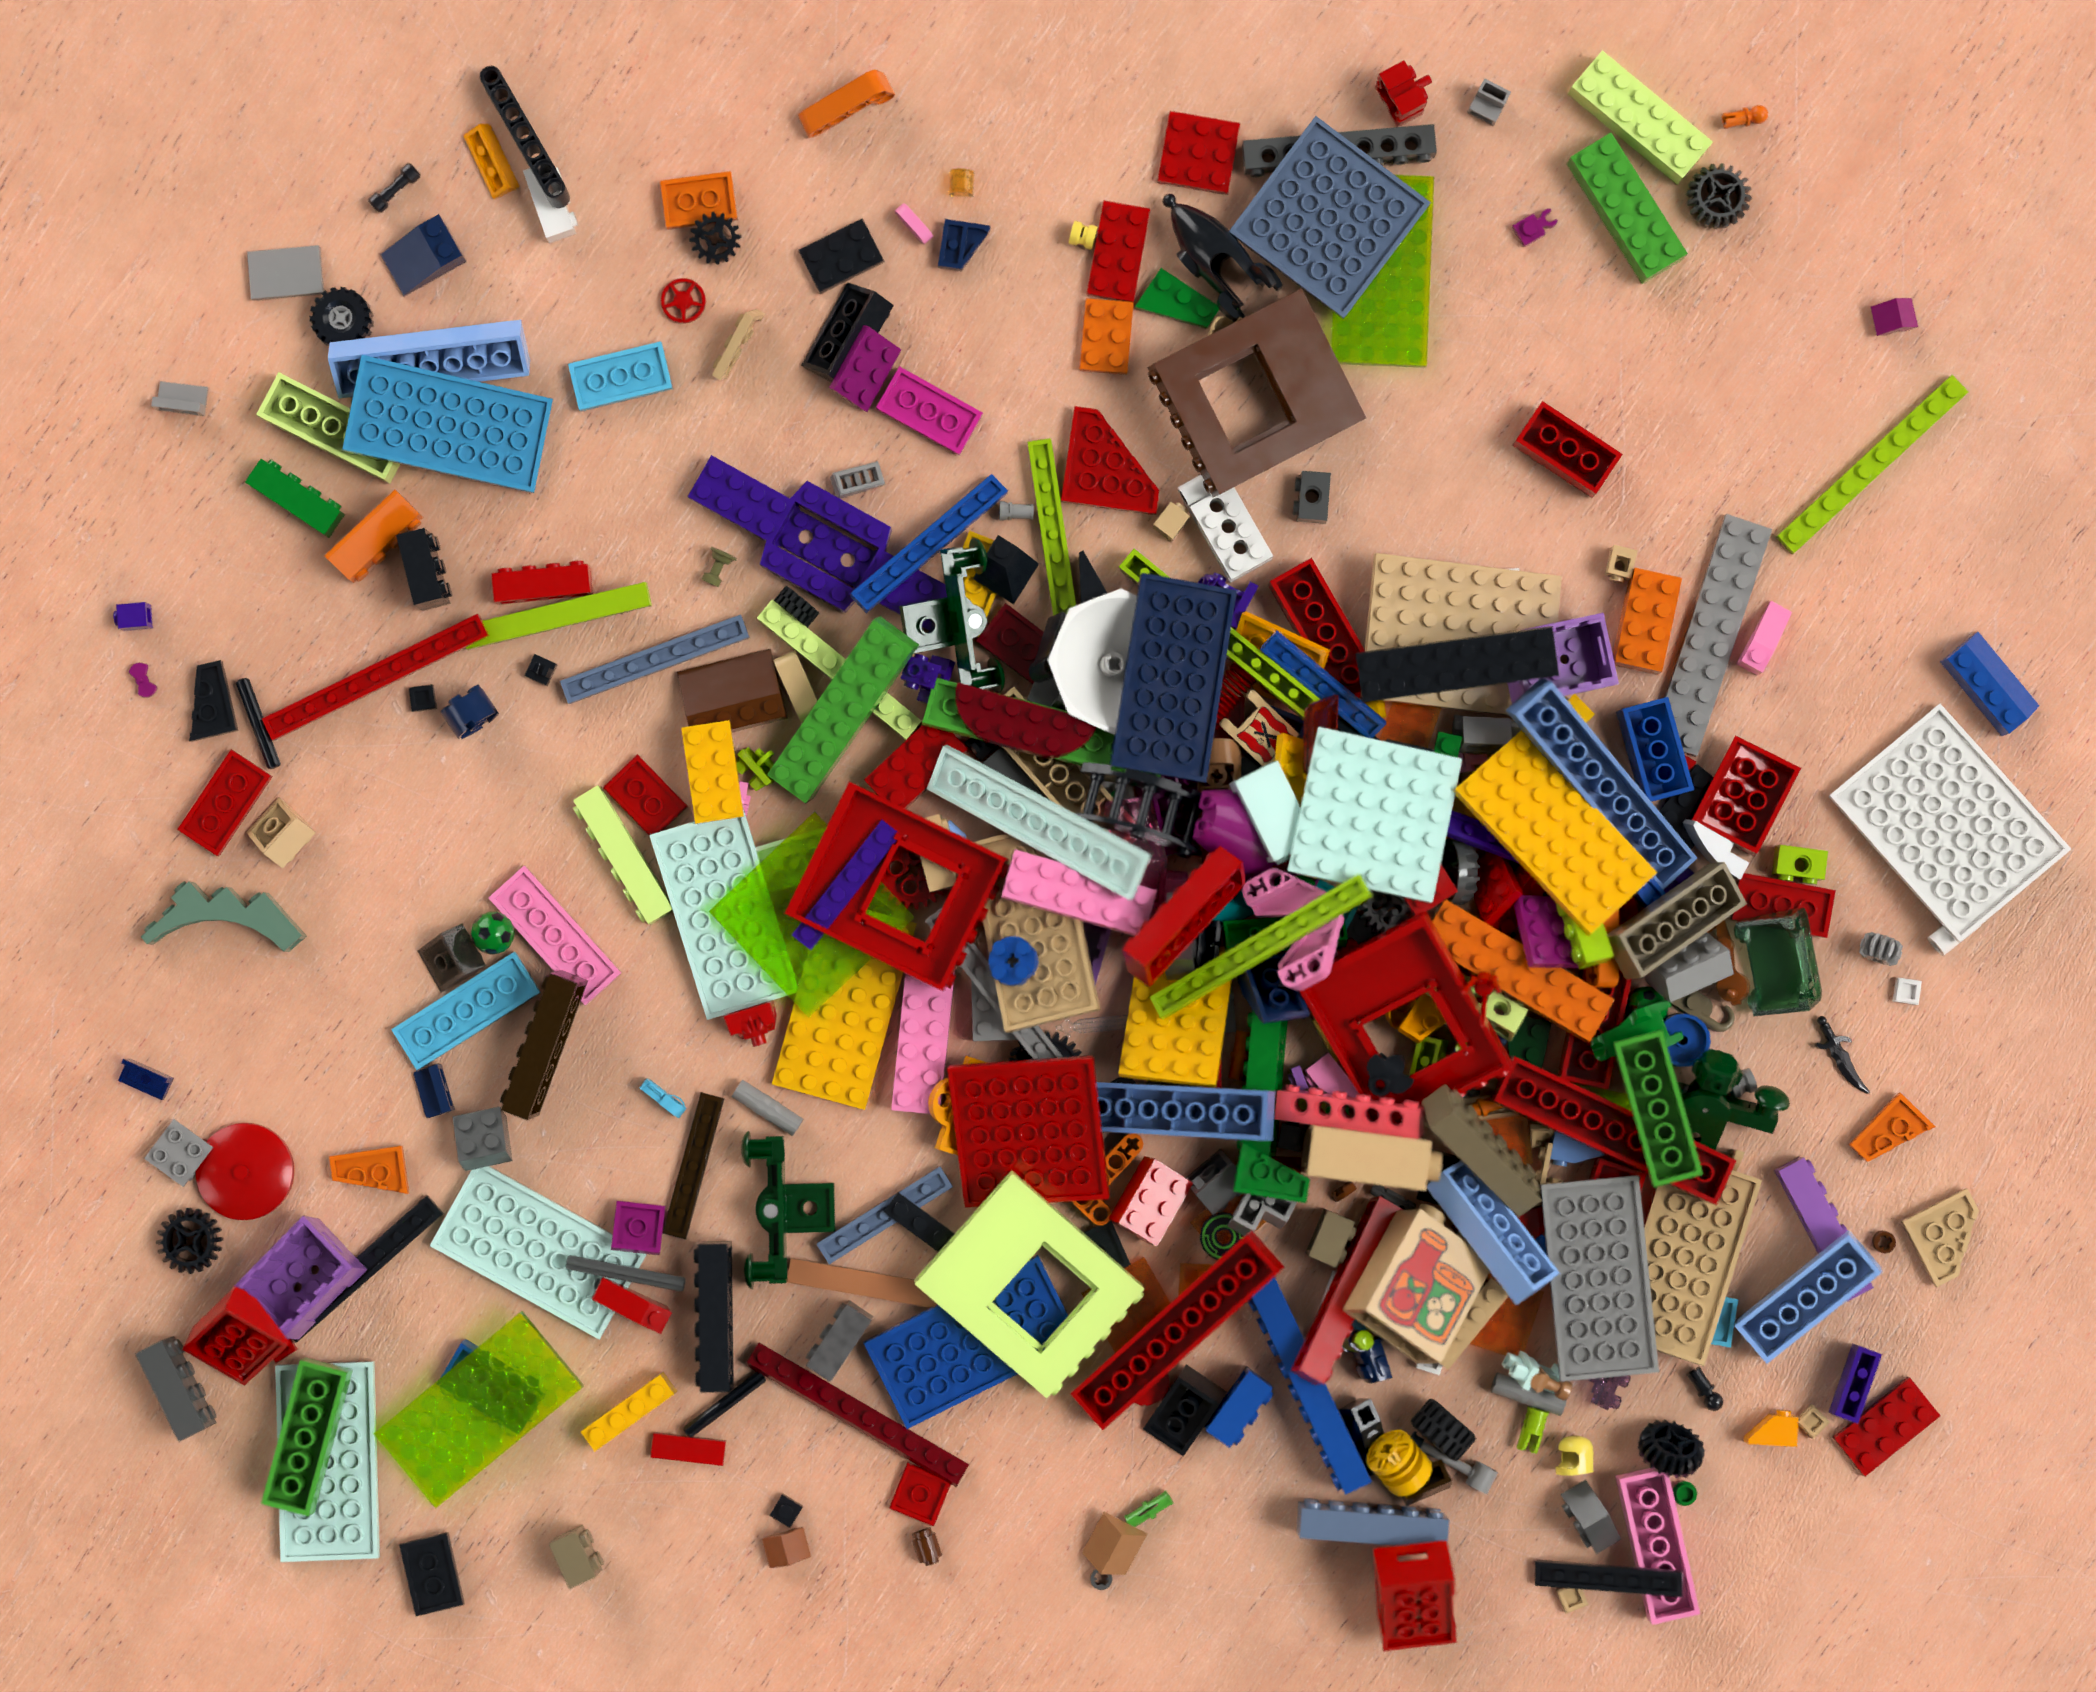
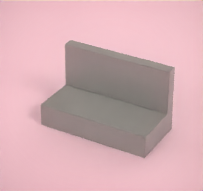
M160 381L158 397H152L151 406L159 411L205 416L209 388Z
M1463 716V736L1459 753L1494 755L1512 739L1511 719Z

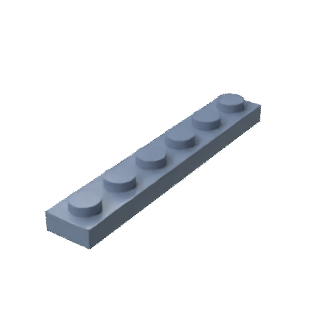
M940 1166L899 1193L918 1207H922L953 1186ZM895 1195L817 1243L828 1264L836 1261L897 1222L884 1213L885 1208Z

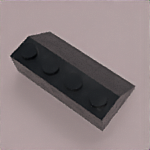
M847 282L801 366L832 382L863 325L869 326L879 333L894 305L873 290Z

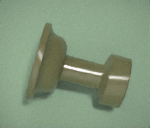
M711 546L710 549L712 550V557L715 559L710 573H704L702 580L719 587L722 582L719 575L724 564L729 565L732 561H737V558Z

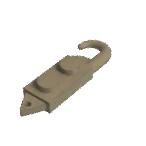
M1698 991L1671 1002L1672 1005L1684 1013L1698 1017L1708 1028L1716 1032H1724L1730 1029L1735 1020L1733 1010L1727 1005L1724 1007L1728 1013V1020L1725 1023H1718L1710 1017L1713 1008L1712 1002Z

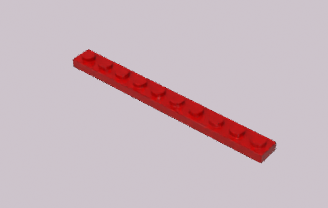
M475 614L262 718V721L271 740L275 741L488 637L489 634L480 615Z

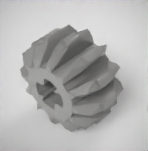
M1870 932L1866 933L1864 939H1862L1859 953L1868 960L1893 966L1897 965L1902 955L1903 946L1894 938Z

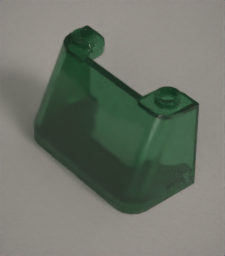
M1805 908L1789 909L1741 919L1735 923L1734 934L1736 939H1739L1742 944L1746 943L1755 988L1752 990L1751 995L1748 996V1006L1752 1009L1753 1016L1810 1011L1821 1001V982Z

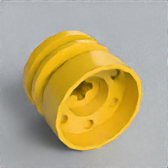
M1391 1430L1381 1435L1371 1445L1367 1454V1465L1381 1479L1387 1489L1396 1496H1408L1418 1491L1427 1482L1432 1471V1462L1428 1456L1417 1446L1408 1433L1402 1430Z

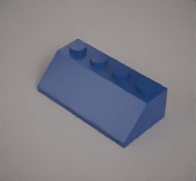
M1976 632L1940 661L2001 736L2010 734L2040 706L1979 632Z
M1669 697L1617 711L1616 716L1635 783L1648 799L1654 802L1693 791L1694 786Z

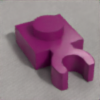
M1550 208L1545 209L1538 219L1533 213L1512 226L1523 247L1545 236L1546 233L1543 228L1550 229L1557 224V219L1552 222H1548L1545 219V216L1552 211Z

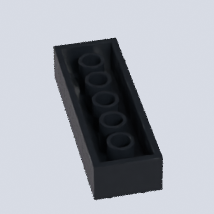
M703 1241L698 1244L697 1249H694V1263H698V1272L694 1274V1287L699 1288V1296L694 1301L695 1313H699V1320L695 1322V1337H699V1345L695 1347V1361L700 1363V1369L695 1374L696 1387L700 1386V1393L730 1392L734 1388L732 1241Z

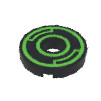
M1219 1212L1211 1215L1204 1221L1200 1230V1243L1203 1250L1216 1260H1219L1244 1237V1235L1227 1227L1233 1216L1231 1213ZM1220 1230L1230 1232L1231 1238L1229 1242L1222 1244L1217 1240V1234Z

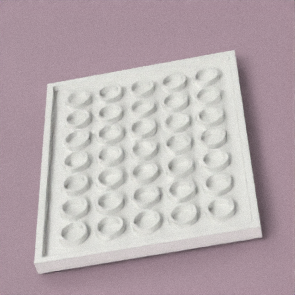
M1941 704L1937 705L1828 796L1958 943L2071 850L2067 843Z

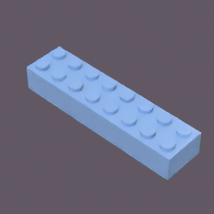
M521 320L330 342L328 362L338 399L353 397L361 355L477 382L529 376L530 357Z

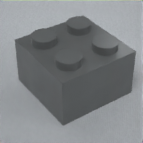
M501 1107L453 1116L458 1162L465 1171L513 1161L507 1116L501 1111Z

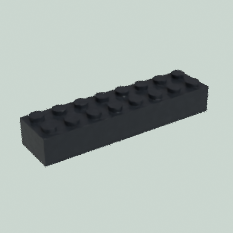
M1553 626L1356 653L1362 702L1559 676Z

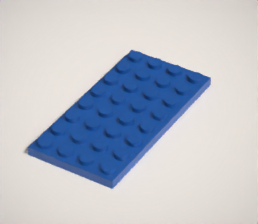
M1039 1255L1030 1258L992 1301L1041 1345L1068 1317ZM939 1305L863 1341L906 1429L1018 1374Z

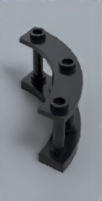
M1083 762L1081 772L1089 777L1091 783L1083 813L1074 814L1100 828L1128 833L1134 839H1148L1177 852L1176 855L1182 858H1191V855L1201 856L1202 851L1192 846L1191 843L1199 813L1202 812V808L1199 807L1202 793L1194 789L1189 793L1181 789L1182 784L1142 771L1126 768L1125 772L1112 770L1111 765ZM1104 781L1116 784L1108 817L1092 815L1100 784ZM1129 785L1142 788L1144 792L1136 824L1118 820L1125 790ZM1156 793L1167 796L1168 800H1170L1162 832L1145 827L1152 797ZM1179 803L1188 806L1190 810L1182 840L1171 836Z

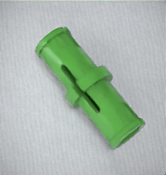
M1165 1490L1149 1502L1147 1500L1142 1502L1141 1507L1124 1517L1128 1524L1136 1527L1149 1518H1156L1157 1513L1173 1505L1174 1502Z

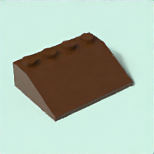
M771 649L677 672L688 726L730 720L733 733L788 719Z

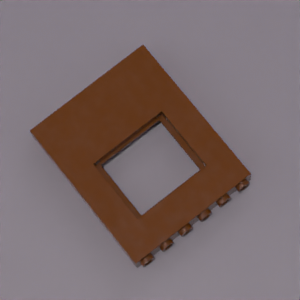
M1302 288L1147 367L1149 370L1148 377L1151 383L1157 386L1160 392L1159 399L1163 406L1168 408L1171 414V423L1179 430L1182 436V445L1187 451H1190L1193 457L1192 464L1195 470L1201 473L1204 479L1203 486L1212 497H1216L1366 419ZM1254 353L1288 420L1232 448L1199 380Z

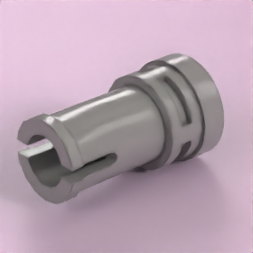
M1000 501L999 520H1011L1012 518L1033 520L1034 506L1033 504H1012V502Z

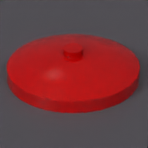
M239 1123L224 1127L207 1140V1143L213 1149L197 1168L196 1182L203 1199L214 1211L230 1219L252 1220L268 1215L284 1202L294 1180V1161L287 1144L277 1133L259 1124Z

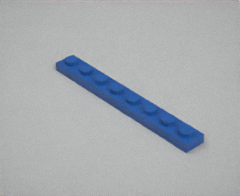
M991 474L851 592L850 597L867 614L939 553L940 550L1006 496L1008 490Z

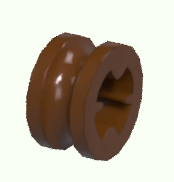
M1882 1230L1875 1233L1872 1244L1879 1252L1890 1253L1896 1246V1239L1888 1231ZM1881 1236L1890 1238V1241L1887 1242V1248H1884L1882 1245L1878 1246Z

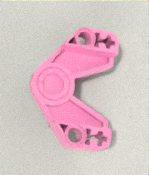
M1277 868L1269 869L1244 884L1242 889L1247 905L1252 907L1255 916L1259 918L1286 917L1327 893ZM1278 876H1281L1280 884L1278 886H1275V879ZM1343 914L1293 943L1278 964L1279 971L1277 972L1285 986L1295 991H1302L1328 977L1331 972L1333 958L1339 955L1336 952V945L1340 929L1344 924ZM1320 965L1319 970L1317 972H1313V969Z

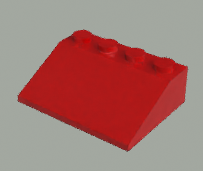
M1735 735L1692 820L1734 843L1733 847L1755 857L1801 768Z
M234 1286L192 1327L182 1350L245 1386L289 1345V1340L255 1297L246 1290Z

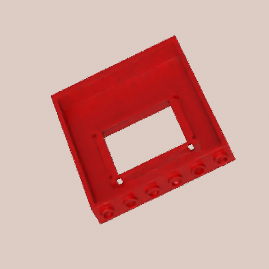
M849 782L784 914L941 991H945L946 987L949 989L952 987L956 979V975L953 973L957 965L961 967L965 961L967 953L964 950L967 944L972 945L978 931L975 928L978 922L983 923L989 909L985 908L989 899L994 900L999 891V887L996 885L1000 877L1005 878L1010 868V865L1007 864L1009 859ZM881 820L897 831L893 838L897 842L892 844L883 860L828 929L805 918ZM898 846H902L959 874L926 943L866 914Z
M1426 910L1333 958L1331 972L1328 977L1300 991L1358 1094L1370 1095L1372 1100H1380L1381 1097L1395 1099L1394 1103L1404 1104V1101L1419 1102V1106H1423L1422 1101L1445 1084L1452 1091L1455 1089L1463 1097L1467 1094L1466 1091L1475 1088V1090L1480 1089L1488 1084L1489 1079L1495 1076L1499 1079L1510 1072L1512 1060L1487 1016L1485 1027L1483 1029L1480 1028L1481 1006L1472 990L1469 989L1464 996L1460 995L1467 982ZM1320 965L1314 968L1313 972H1317L1320 968ZM1429 991L1461 1049L1409 1075V1077L1414 1079V1082L1405 1092L1401 1094L1389 1092L1385 1096L1372 1094L1368 1088L1370 1076L1367 1071V1063L1374 1054L1379 1056L1380 1054L1363 1025ZM1376 1081L1379 1087L1385 1086L1384 1081ZM1370 1108L1369 1113L1372 1118L1378 1120L1379 1114L1377 1110ZM1394 1111L1393 1119L1397 1123H1402V1115Z

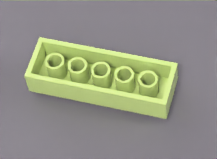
M1603 50L1568 92L1570 97L1677 185L1713 143L1712 140Z
M278 372L256 414L262 420L389 484L392 482L400 466L399 463L342 451L350 408Z

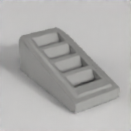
M878 462L834 472L830 477L835 495L840 499L885 485ZM869 470H872L875 479L874 482H871L870 476L868 473ZM859 473L863 474L866 484L862 485ZM850 476L854 478L855 487H852ZM840 479H844L846 489H843Z

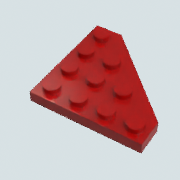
M1074 406L1061 502L1156 515L1160 490L1155 483L1152 482L1145 470L1130 453L1098 409Z

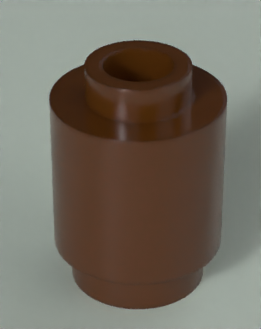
M931 1527L914 1532L912 1534L914 1538L912 1542L919 1563H925V1566H929L939 1562L938 1557L942 1556L936 1534L932 1532Z

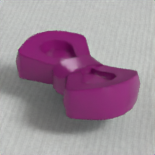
M136 663L130 668L129 673L135 678V682L138 685V695L144 698L151 697L158 688L149 681L147 676L149 666L145 663Z

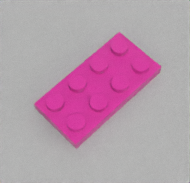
M900 366L876 406L878 411L959 456L983 416V412Z

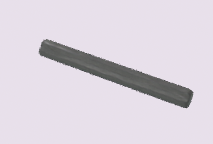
M570 1255L566 1260L567 1270L682 1292L686 1283L684 1277Z

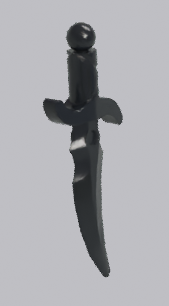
M1820 1016L1817 1022L1821 1025L1820 1028L1827 1041L1824 1044L1815 1043V1046L1819 1049L1829 1048L1831 1057L1836 1060L1837 1067L1842 1075L1857 1089L1867 1094L1870 1093L1856 1073L1849 1053L1840 1044L1842 1041L1851 1043L1852 1040L1846 1036H1835L1827 1019L1824 1016Z

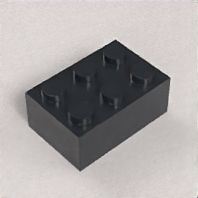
M425 528L396 535L414 606L424 611L450 604L449 597H452L450 584L444 580L443 574H446V567L443 559L440 560L437 551L441 550L437 536L434 537L433 533H430Z

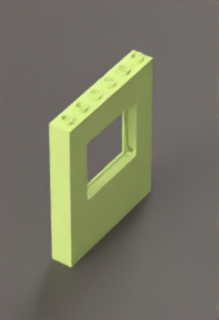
M1012 1170L914 1279L917 1287L1046 1398L1051 1394L1054 1396L1060 1391L1063 1386L1061 1382L1067 1376L1072 1377L1079 1368L1077 1364L1083 1358L1088 1359L1095 1351L1094 1345L1099 1340H1105L1112 1331L1110 1327L1116 1321L1118 1323L1121 1322L1128 1313L1126 1309L1132 1303L1134 1305L1137 1304L1144 1295L1142 1292L1144 1286ZM1041 1246L1045 1247L1092 1288L1043 1345L992 1302Z

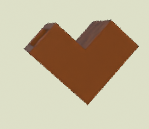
M803 1527L793 1528L783 1533L772 1534L762 1538L770 1568L789 1566L811 1557Z

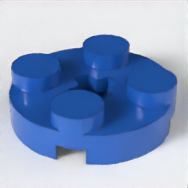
M1009 936L996 941L989 954V968L992 976L1009 986L1023 985L1031 975L1035 974L1038 967V954L1035 948L1028 941L1017 936ZM1012 955L1019 959V963H1015L1014 968H1011V965L1008 963V959Z

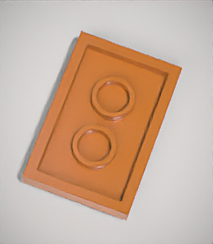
M731 171L660 181L667 230L697 226L695 220L697 219L702 222V214L704 213L710 218L712 211H715L716 217H720V214L723 212L725 213V220H728L730 217L733 218V221L738 220Z
M1086 298L1080 371L1127 375L1134 302Z

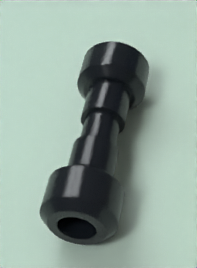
M411 163L405 164L400 169L401 174L388 188L386 187L380 193H374L368 198L369 204L378 213H382L388 208V202L400 189H403L408 183L414 184L420 178V173Z

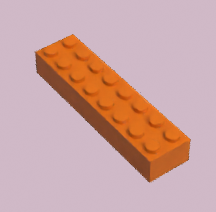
M1446 899L1438 905L1431 920L1458 968L1473 976H1477L1480 972H1488L1492 976L1496 975L1502 994L1522 1003L1527 1009L1581 1041L1590 1042L1615 999L1562 968L1528 967L1522 944Z

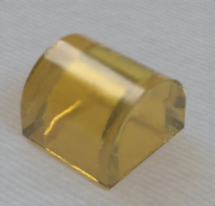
M963 168L950 170L949 196L973 197L974 171Z

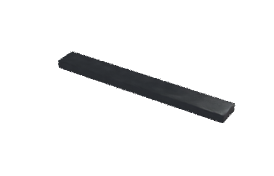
M429 1195L423 1198L356 1257L367 1270L315 1319L316 1323L300 1339H293L296 1343L444 1214Z

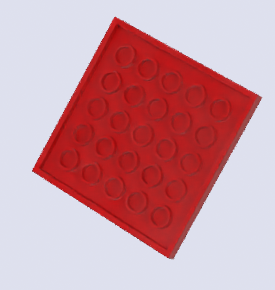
M1094 1055L948 1066L965 1208L979 1207L1011 1170L1049 1203L1109 1199L1110 1194Z

